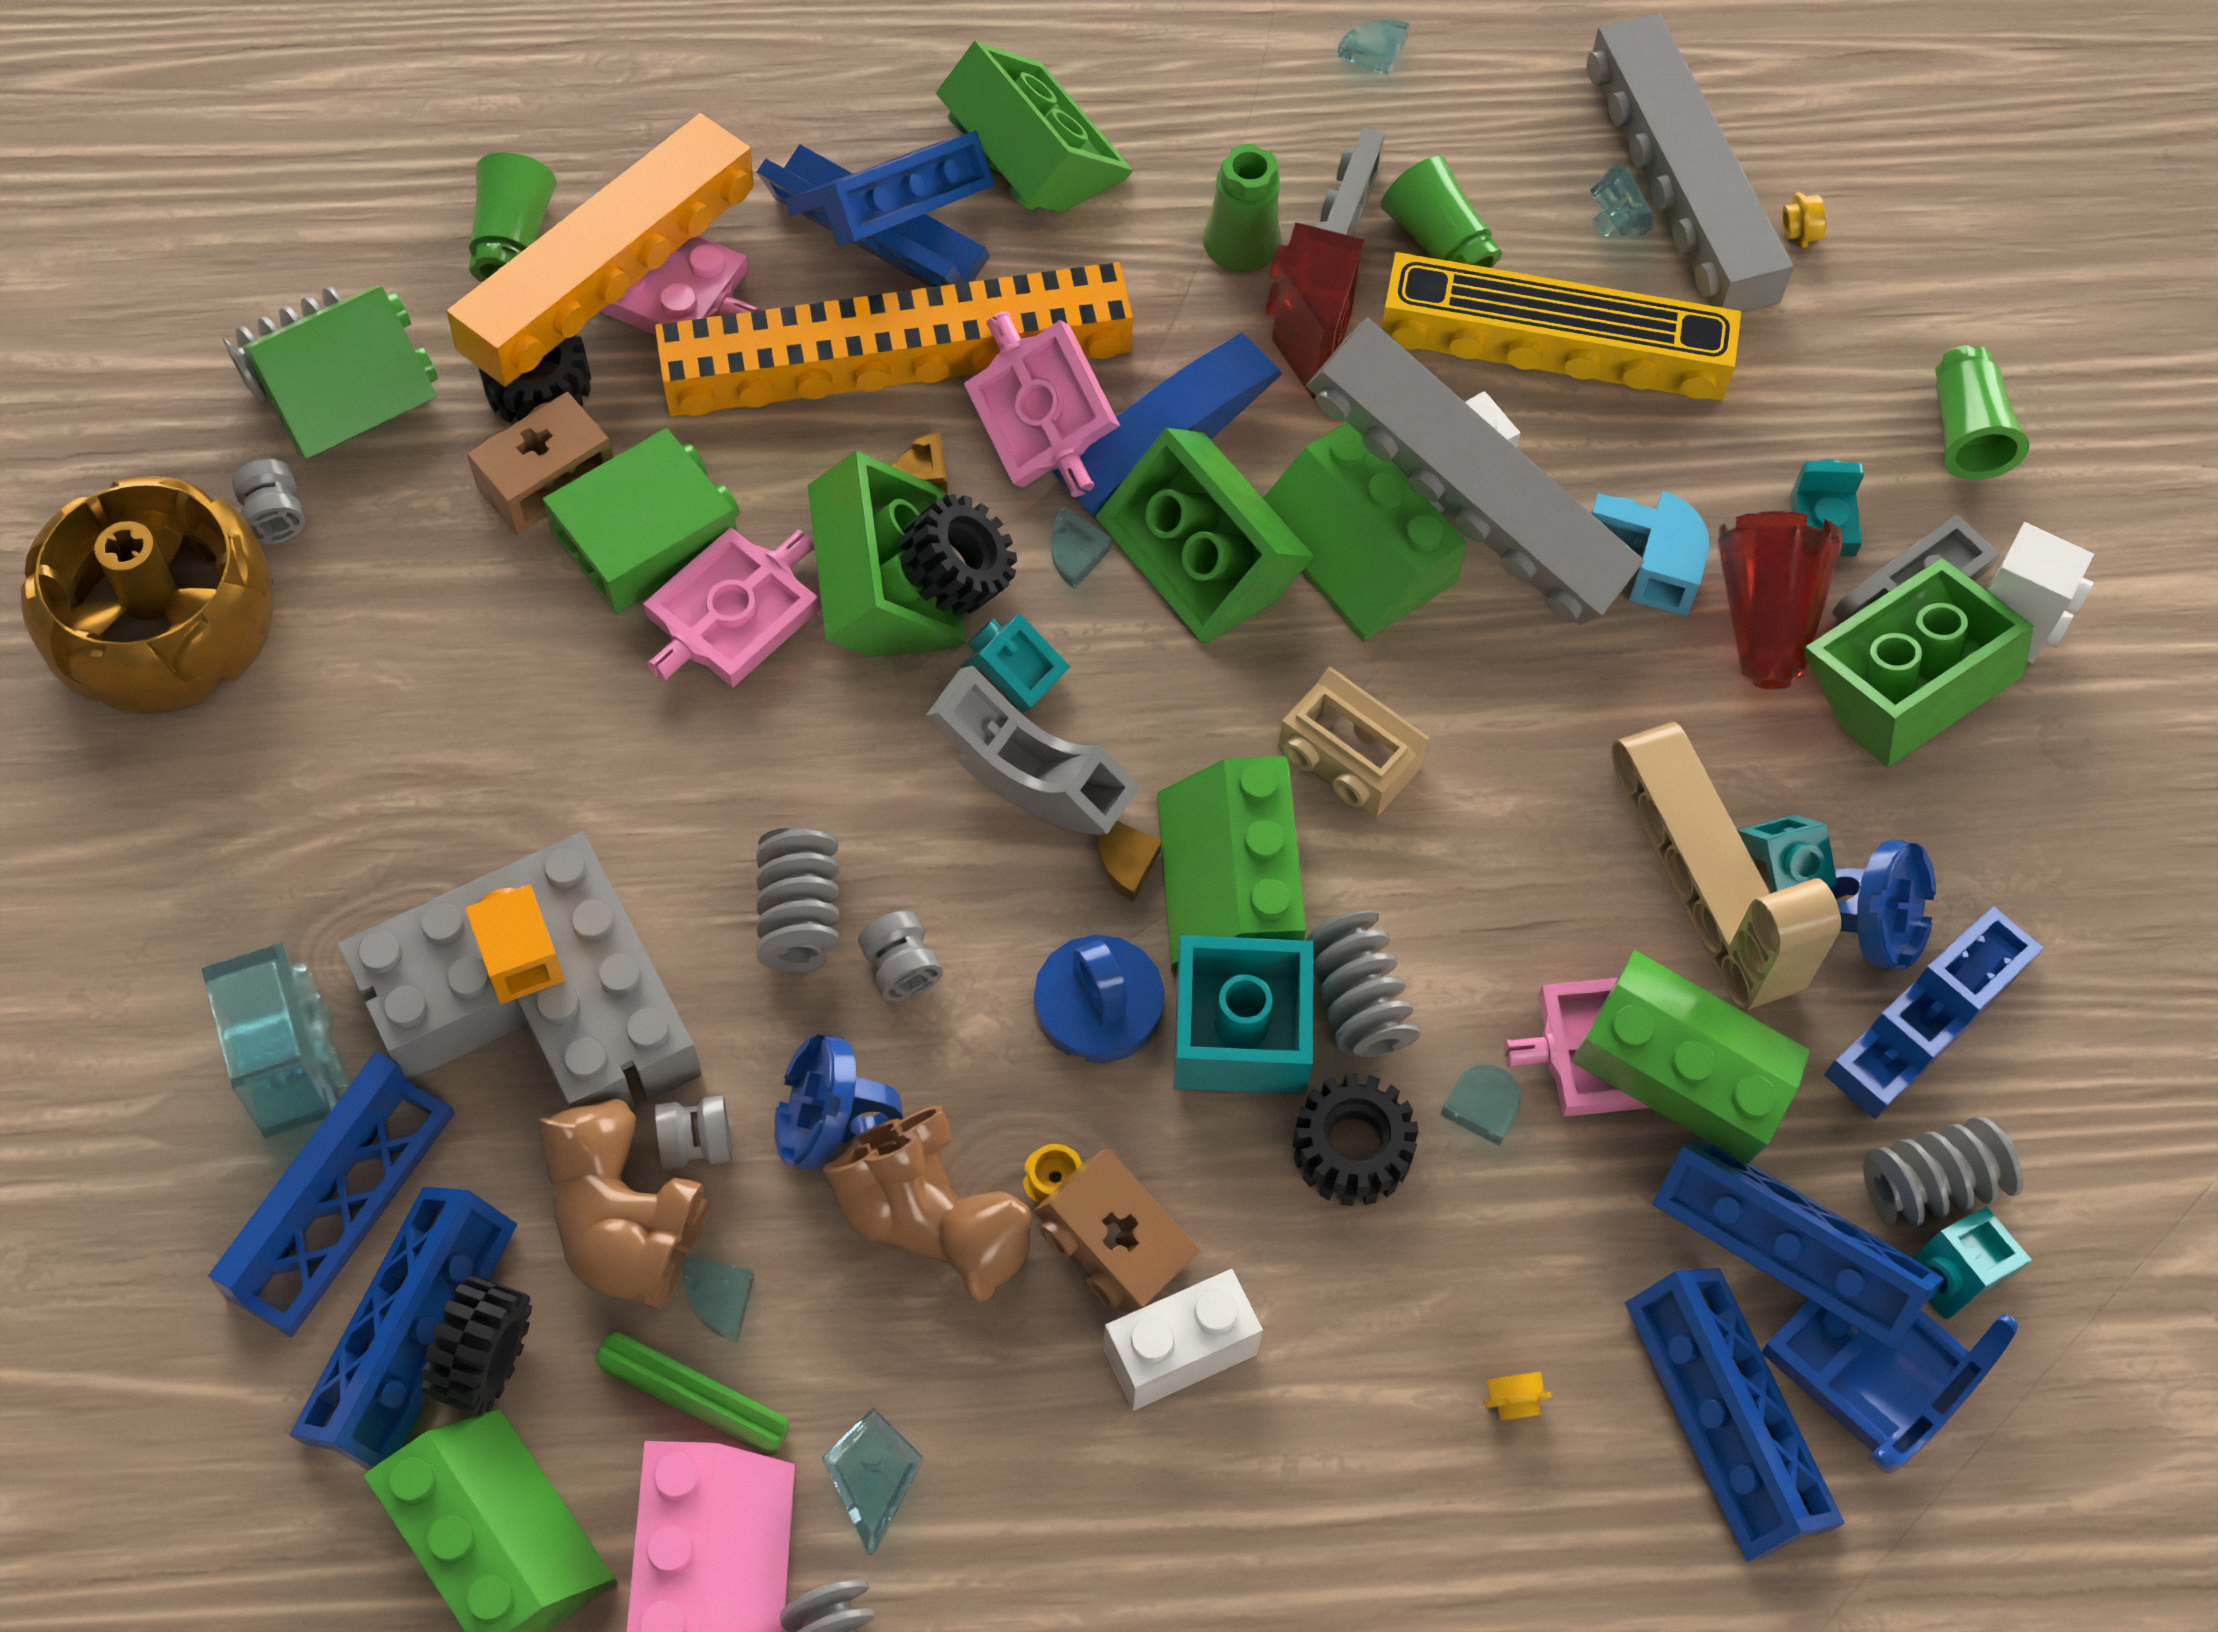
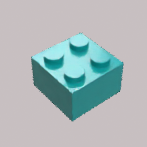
M1180 935L1176 977L1173 1089L1306 1095L1313 1065V941Z

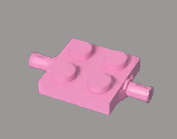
M697 236L689 239L674 251L660 268L648 272L628 288L625 295L619 301L608 304L600 313L656 335V324L760 311L761 308L733 298L734 290L748 272L747 256Z
M1009 312L997 313L994 315L997 320L989 318L986 325L990 329L1000 349V353L996 355L988 368L964 383L965 388L1014 485L1024 488L1050 470L1059 469L1070 490V495L1072 497L1082 496L1086 494L1085 490L1091 491L1095 484L1091 481L1080 456L1089 445L1118 428L1120 424L1070 325L1059 320L1038 335L1021 339L1010 318Z
M732 527L727 529L643 603L646 617L668 634L672 641L647 662V666L655 677L658 676L660 681L666 682L673 673L690 659L707 666L723 681L734 688L820 610L818 596L796 580L791 571L794 565L814 550V545L806 534L803 536V532L797 529L776 550L769 551L766 548L750 543Z
M1617 978L1542 985L1538 995L1544 1023L1542 1037L1518 1040L1507 1039L1504 1042V1055L1507 1057L1506 1065L1508 1068L1546 1063L1549 1072L1556 1082L1562 1117L1649 1108L1570 1062Z

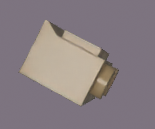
M1329 666L1317 684L1282 720L1278 746L1283 749L1285 756H1288V760L1303 771L1312 770L1331 784L1335 793L1345 803L1356 808L1362 807L1377 818L1422 768L1430 737ZM1332 707L1354 723V733L1362 742L1371 745L1378 740L1392 750L1394 754L1380 769L1314 720L1319 715L1323 716Z

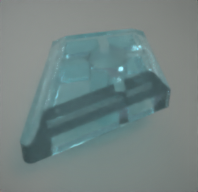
M1615 163L1590 190L1603 208V211L1593 218L1592 222L1595 228L1604 236H1608L1616 228L1622 236H1644L1653 228V214L1628 168Z
M873 1408L822 1457L823 1463L869 1555H874L877 1552L923 1462V1456Z

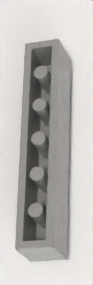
M1660 13L1599 27L1593 51L1589 53L1587 58L1589 77L1595 86H1600L1608 102V111L1612 123L1616 127H1621L1629 143L1633 164L1638 169L1642 168L1651 186V196L1655 207L1659 211H1664L1672 227L1673 240L1677 250L1681 254H1686L1695 272V282L1700 295L1703 298H1708L1712 306L1742 312L1780 303L1794 266Z
M1369 317L1348 334L1306 385L1316 395V403L1327 415L1338 421L1345 420L1363 436L1362 443L1369 452L1383 461H1392L1409 476L1408 483L1417 494L1428 501H1438L1455 516L1454 523L1464 535L1476 542L1486 543L1501 557L1500 563L1511 576L1522 582H1530L1547 597L1545 600L1547 606L1560 618L1582 625L1602 616L1645 560Z

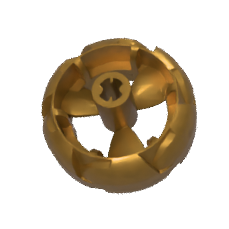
M158 476L122 479L112 482L110 489L99 492L91 497H80L64 506L44 525L34 539L26 556V580L21 586L22 614L27 631L44 661L54 675L71 690L90 701H103L107 706L124 713L162 714L185 709L205 700L212 690L226 678L235 682L246 672L260 654L270 631L274 607L271 593L273 577L255 532L245 518L222 498L214 500L195 484L181 479ZM178 550L195 552L200 559L207 562L217 561L216 572L220 584L216 590L207 588L178 589L168 569ZM106 576L118 599L83 604L91 590ZM125 613L135 619L144 621L155 620L165 615L172 625L168 628L169 632L146 640L134 642L102 641L104 636L119 622Z

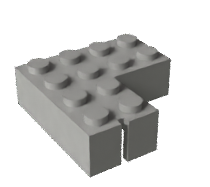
M584 831L337 942L390 1057L399 1064L407 1081L526 1025L568 1109L598 1104L617 1098L626 1102L630 1110L635 1108L626 1077L623 1073V1070L633 1065L635 1066L647 1101L702 1076L694 1043ZM531 884L565 982L500 1005L465 907L480 902L484 896L495 890L503 888L518 889Z

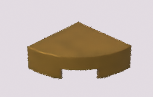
M940 432L916 439L912 442V447L904 452L895 463H892L891 466L943 488L945 493H947V478Z
M1116 821L1108 834L1098 835L1099 858L1113 888L1134 902L1161 852L1162 840Z

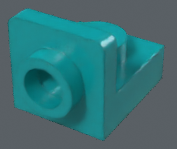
M1835 459L1803 463L1790 494L1797 555H1857L1862 545L1856 492L1864 477L1863 465L1861 463L1840 462Z
M1020 613L1002 625L993 618L982 627L967 643L974 652L961 665L962 668L974 666L976 669L980 668L1022 713L1030 709L1071 667Z
M1793 814L1737 830L1751 858L1765 862L1772 893L1814 878L1821 879L1829 888L1836 885L1837 877L1826 823Z
M1987 1206L1941 1230L1912 1257L1914 1260L1945 1277L1936 1295L1929 1300L1944 1319H1950L1957 1315L1977 1296L2016 1275L2032 1261Z

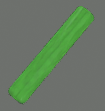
M618 1331L611 1332L598 1350L596 1361L601 1370L767 1455H774L787 1437L790 1426L785 1416Z

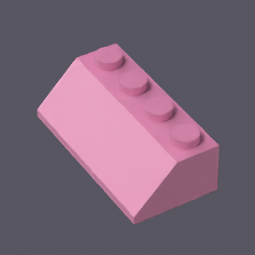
M645 1441L626 1632H784L779 1617L780 1612L786 1607L795 1464L719 1443Z

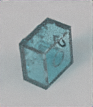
M283 942L202 967L201 970L232 1089L264 1138L325 1119L340 1099L338 1089L348 1086L349 1083L337 1047L332 1048L326 1029L333 1026L325 998L320 989L316 990L307 963L303 962L295 965Z

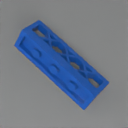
M973 131L928 145L784 200L790 216L824 206L837 246H842L995 185L978 133Z
M799 144L784 168L765 158L757 170V174L775 200L786 205L784 200L786 198L853 174ZM824 206L800 213L832 231ZM927 214L920 215L852 242L929 287L973 282L990 257L986 247Z
M375 1051L209 1273L208 1277L226 1299L292 1338L455 1113L452 1107L408 1082L397 1062ZM402 1100L429 1114L416 1134L389 1140L386 1122ZM378 1134L379 1143L371 1144ZM402 1152L393 1164L392 1154ZM382 1157L385 1176L376 1189L349 1195L346 1176L354 1165L359 1162ZM337 1190L339 1198L329 1200ZM361 1208L353 1219L352 1210ZM341 1213L344 1232L335 1245L308 1252L305 1232L316 1218ZM296 1246L297 1255L287 1257ZM320 1264L314 1274L311 1275L310 1266ZM297 1269L300 1270L302 1290L285 1313L258 1298L273 1275Z
M1703 1138L1682 1146L1652 1202V1205L1895 1351L1902 1346L1923 1306L1936 1295L1945 1279L1942 1275L1751 1163L1747 1165Z
M422 1187L289 1435L305 1445L334 1450L368 1471L400 1450L428 1398L421 1390V1385L424 1382L421 1379L422 1368L429 1362L424 1357L427 1347L432 1345L436 1335L432 1333L436 1323H441L444 1318L443 1309L448 1300L454 1301V1291L460 1284L464 1285L467 1277H474L476 1275L489 1280L518 1224L469 1190ZM441 1209L442 1211L434 1226L428 1230L438 1210ZM406 1277L401 1288L395 1292L400 1281ZM373 1339L367 1351L361 1356L366 1344ZM339 1402L326 1428H324L323 1425L333 1406Z
M1721 1269L1675 1271L1624 1302L1746 1561L1761 1559L1799 1538L1827 1533L1845 1524ZM1700 1290H1704L1714 1313L1709 1309ZM1734 1359L1740 1364L1745 1376L1740 1373ZM1765 1423L1771 1428L1776 1441L1771 1437ZM1797 1489L1802 1492L1812 1513L1811 1516L1809 1515Z

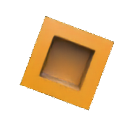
M531 884L518 889L503 888L495 890L484 896L480 902L465 907L500 1005L565 982Z

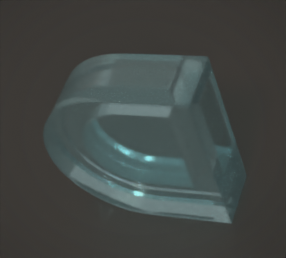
M1494 1065L1474 1066L1461 1075L1445 1102L1441 1115L1500 1147L1520 1108L1521 1091L1519 1085L1510 1073Z

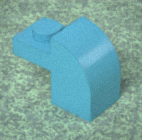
M1663 490L1656 509L1639 505L1629 498H1614L1598 493L1592 515L1645 560L1637 570L1629 600L1688 617L1702 580L1709 553V535L1700 515L1686 501Z

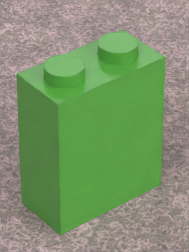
M371 286L242 346L298 456L305 459L312 457L437 397L431 385L432 382L438 380L437 372L423 347L414 350L404 330L405 327L411 325V321L402 301L395 292L387 295L383 286Z
M667 427L542 498L551 532L615 615L658 591L727 529L732 527L737 531L735 517L740 515V511L730 491L723 484H719L716 487L706 476L705 465L695 448L689 443L682 446Z

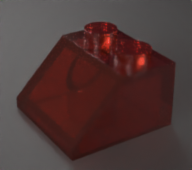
M1296 222L1289 244L1278 243L1275 250L1270 278L1277 280L1273 281L1270 289L1266 314L1275 316L1272 341L1312 399H1315L1316 395L1306 385L1345 338L1353 313L1365 239Z

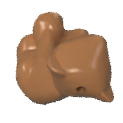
M619 1098L598 1104L565 1109L550 1119H540L542 1148L553 1186L554 1217L561 1238L565 1261L573 1274L591 1290L612 1299L645 1303L655 1308L663 1309L674 1294L685 1270L688 1257L706 1224L711 1200L702 1198L704 1184L687 1179L673 1178L664 1184L658 1194L634 1192L621 1181L635 1132L636 1116L630 1110L628 1104Z
M933 1105L915 1112L902 1120L892 1119L867 1129L843 1145L846 1152L838 1159L824 1165L822 1172L830 1183L848 1224L867 1240H873L882 1245L922 1258L950 1263L960 1274L965 1289L975 1300L982 1303L988 1301L993 1296L994 1290L1014 1276L1023 1266L1030 1250L1032 1212L1026 1204L1019 1201L1015 1196L1001 1191L962 1198L958 1197L944 1169L940 1149L948 1145L952 1138L949 1119L943 1106Z

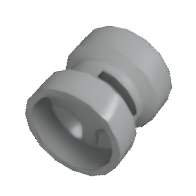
M260 459L243 465L234 473L232 484L238 503L243 505L240 514L255 532L259 543L276 544L288 541L304 529L306 521L301 503L294 497L297 491V484L290 465L277 459Z
M909 910L890 913L873 921L863 929L858 937V943L865 958L877 966L878 971L875 980L883 997L889 1001H900L914 997L935 985L943 974V969L933 950L926 949L922 942L925 931L915 912Z
M724 1095L703 1098L697 1106L683 1107L678 1102L655 1105L657 1139L663 1171L685 1168L690 1160L705 1159L710 1164L732 1161L730 1130ZM695 1119H698V1129L701 1146H697L696 1143V1133L694 1126Z

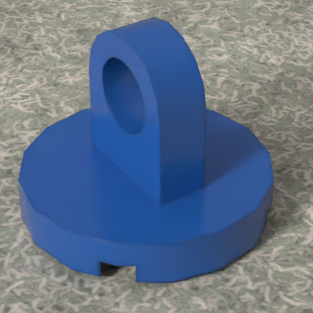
M1892 839L1880 844L1871 855L1866 869H1836L1837 883L1830 890L1835 899L1846 895H1854V897L1847 901L1837 902L1841 915L1840 931L1858 933L1860 948L1867 962L1880 969L1904 970L1911 967L1922 954L1930 936L1933 924L1931 923L1932 917L1923 916L1925 900H1934V895H1936V881L1933 864L1922 846L1908 843L1904 840Z
M1094 934L1070 940L1049 955L1037 974L1034 1009L1040 1030L1056 1049L1069 1056L1071 1052L1076 1056L1086 1057V1061L1107 1063L1128 1058L1148 1044L1161 1020L1165 990L1158 967L1141 948L1120 937Z
M812 1035L796 1050L786 1069L784 1085L793 1087L789 1103L779 1101V1106L776 1107L774 1139L778 1155L786 1164H791L799 1169L808 1171L821 1169L832 1158L840 1142L846 1143L856 1135L892 1119L902 1120L903 1113L900 1095L893 1087L886 1084L856 1077V1061L851 1045L843 1038L832 1035ZM866 1112H880L879 1114L870 1117L858 1116Z

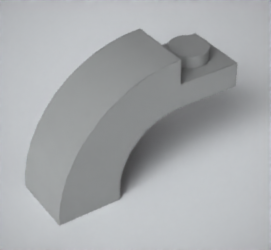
M974 666L961 668L925 715L962 751L956 761L980 782L1028 813L1062 828L1086 834H1108L1141 787L1099 744L1079 745L1070 743L1036 726L1023 716Z

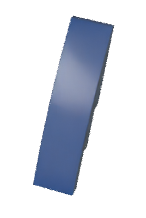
M1243 332L1195 359L1116 417L1120 426L1089 445L1080 456V459L1095 486L1091 491L1085 490L1086 494L1075 498L1095 518L1096 514L1165 428L1204 432L1212 439L1282 375L1281 371ZM1053 470L1054 475L1069 490L1060 470Z
M1992 906L1926 967L1916 982L1888 1006L1873 1025L1832 1063L1824 1076L1876 1120L2003 993L2041 953L2044 947L1997 908Z

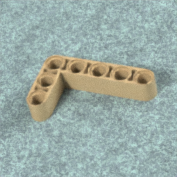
M1669 722L1615 740L1612 743L1611 755L1617 777L1735 1005L1740 1010L1747 1011L1807 989L1841 929L1839 907L1828 885L1821 879L1814 878L1774 893L1769 892L1686 733L1676 722Z

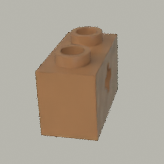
M568 391L551 402L538 405L527 417L500 433L486 437L476 448L467 453L477 488L517 535L547 516L542 498L613 458L609 437Z
M1109 1148L1090 1156L1034 1210L1037 1216L1044 1222L1040 1227V1231L1046 1241L1062 1256L1069 1258L1073 1255L1090 1273V1276L1086 1279L1089 1288L1101 1302L1113 1310L1119 1306L1125 1313L1144 1308L1201 1251ZM1116 1223L1121 1230L1115 1238L1118 1246L1108 1248L1102 1241L1109 1232L1106 1225Z

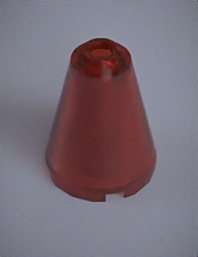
M1786 511L1748 513L1736 517V528L1728 530L1725 523L1721 525L1717 541L1742 674L1753 679V684L1758 688L1767 690L1786 689L1791 686V681L1797 680L1805 674L1808 664L1804 655L1805 647L1815 640L1842 550V530L1835 523L1824 519V530L1808 526L1807 514Z

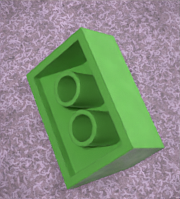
M974 40L936 92V95L950 110L947 115L948 119L957 129L965 134L977 131L988 166L1004 175L1011 184L1009 192L1012 197L1030 210H1036L1039 207L1062 213L1126 180L1133 172V169L1039 61Z
M1346 422L1306 446L1263 499L1315 556L1302 573L1364 642L1457 583L1467 542L1428 500L1412 489L1408 483L1407 476L1392 461H1383L1369 452L1362 443L1363 436Z
M1165 428L1095 516L1202 643L1212 642L1276 602L1315 557L1204 432Z
M854 451L807 485L827 641L870 657L958 648L967 642L963 614L953 615L952 607L945 612L935 608L937 602L935 596L928 601L921 597L919 593L924 589L923 585L920 582L911 585L906 576L913 569L911 566L902 567L900 556L906 552V550L899 548V539L905 535L902 531L907 524L939 498L943 499L945 497V490L858 451Z
M1940 558L1807 645L1804 656L1843 732L1886 767H1890L2022 678L2025 674L2034 626L1944 558Z
M1288 756L1223 759L1158 791L1157 805L1160 840H1162L1161 853L1171 970L1177 969L1180 935L1304 940L1306 923Z
M1634 950L1570 1062L1748 1165L1769 1144L1799 1088L1810 1050Z
M500 1409L484 1413L483 1416L471 1417L426 1431L363 1474L465 1632H548L617 1582Z

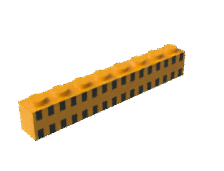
M1120 262L656 324L655 330L669 417L680 415L700 416L716 410L745 406L757 408L774 402L802 398L814 400L831 394L860 390L878 391L889 386L917 382L936 383L946 378L979 374L988 368L996 355L1000 353V349L986 325L989 318L997 320L994 315L1000 312H1009L1010 318L1021 339L1036 336L1061 320L1070 325L1086 359H1108L1118 354L1131 353L1133 314Z

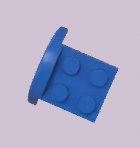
M1809 1299L1766 1343L1762 1354L1870 1449L1872 1454L1868 1458L1869 1461L1882 1472L1890 1474L1899 1470L1911 1460L1962 1406L2006 1350L2017 1333L2018 1323L2009 1315L2003 1314L1999 1316L1969 1351L1921 1310L1902 1346L1895 1351Z

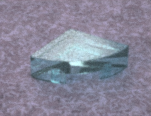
M1376 20L1361 24L1343 37L1339 43L1337 57L1388 75L1408 37L1410 24L1397 20Z
M1063 507L1054 521L1051 539L1052 559L1059 575L1069 586L1076 589L1111 550L1112 538Z
M685 1257L683 1280L688 1300L695 1315L713 1333L727 1340L738 1342L754 1281L753 1270Z

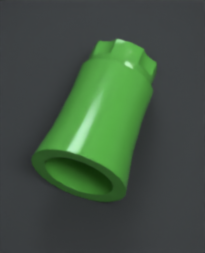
M1255 144L1235 146L1231 148L1230 155L1225 160H1222L1216 179L1212 211L1203 234L1204 248L1209 257L1218 265L1233 271L1248 272L1269 265L1278 256L1282 245L1278 217L1280 177L1277 159L1272 152L1261 150Z
M510 152L492 153L478 161L476 166L477 196L475 216L469 250L472 254L469 270L471 275L478 281H485L537 240L545 211L557 184L553 172L543 163L531 157Z
M1433 156L1416 163L1401 174L1384 194L1381 201L1382 210L1403 227L1430 258L1492 268L1501 259L1502 252L1491 238V230L1474 210L1444 157Z
M1962 345L1943 354L1942 362L1935 367L1938 379L1936 382V392L1941 408L1944 431V464L1946 469L1952 475L1968 480L1993 478L2012 470L2026 457L2029 451V441L2015 416L2005 389L2001 370L1995 364L1992 352L1984 346L1970 347L1967 345Z

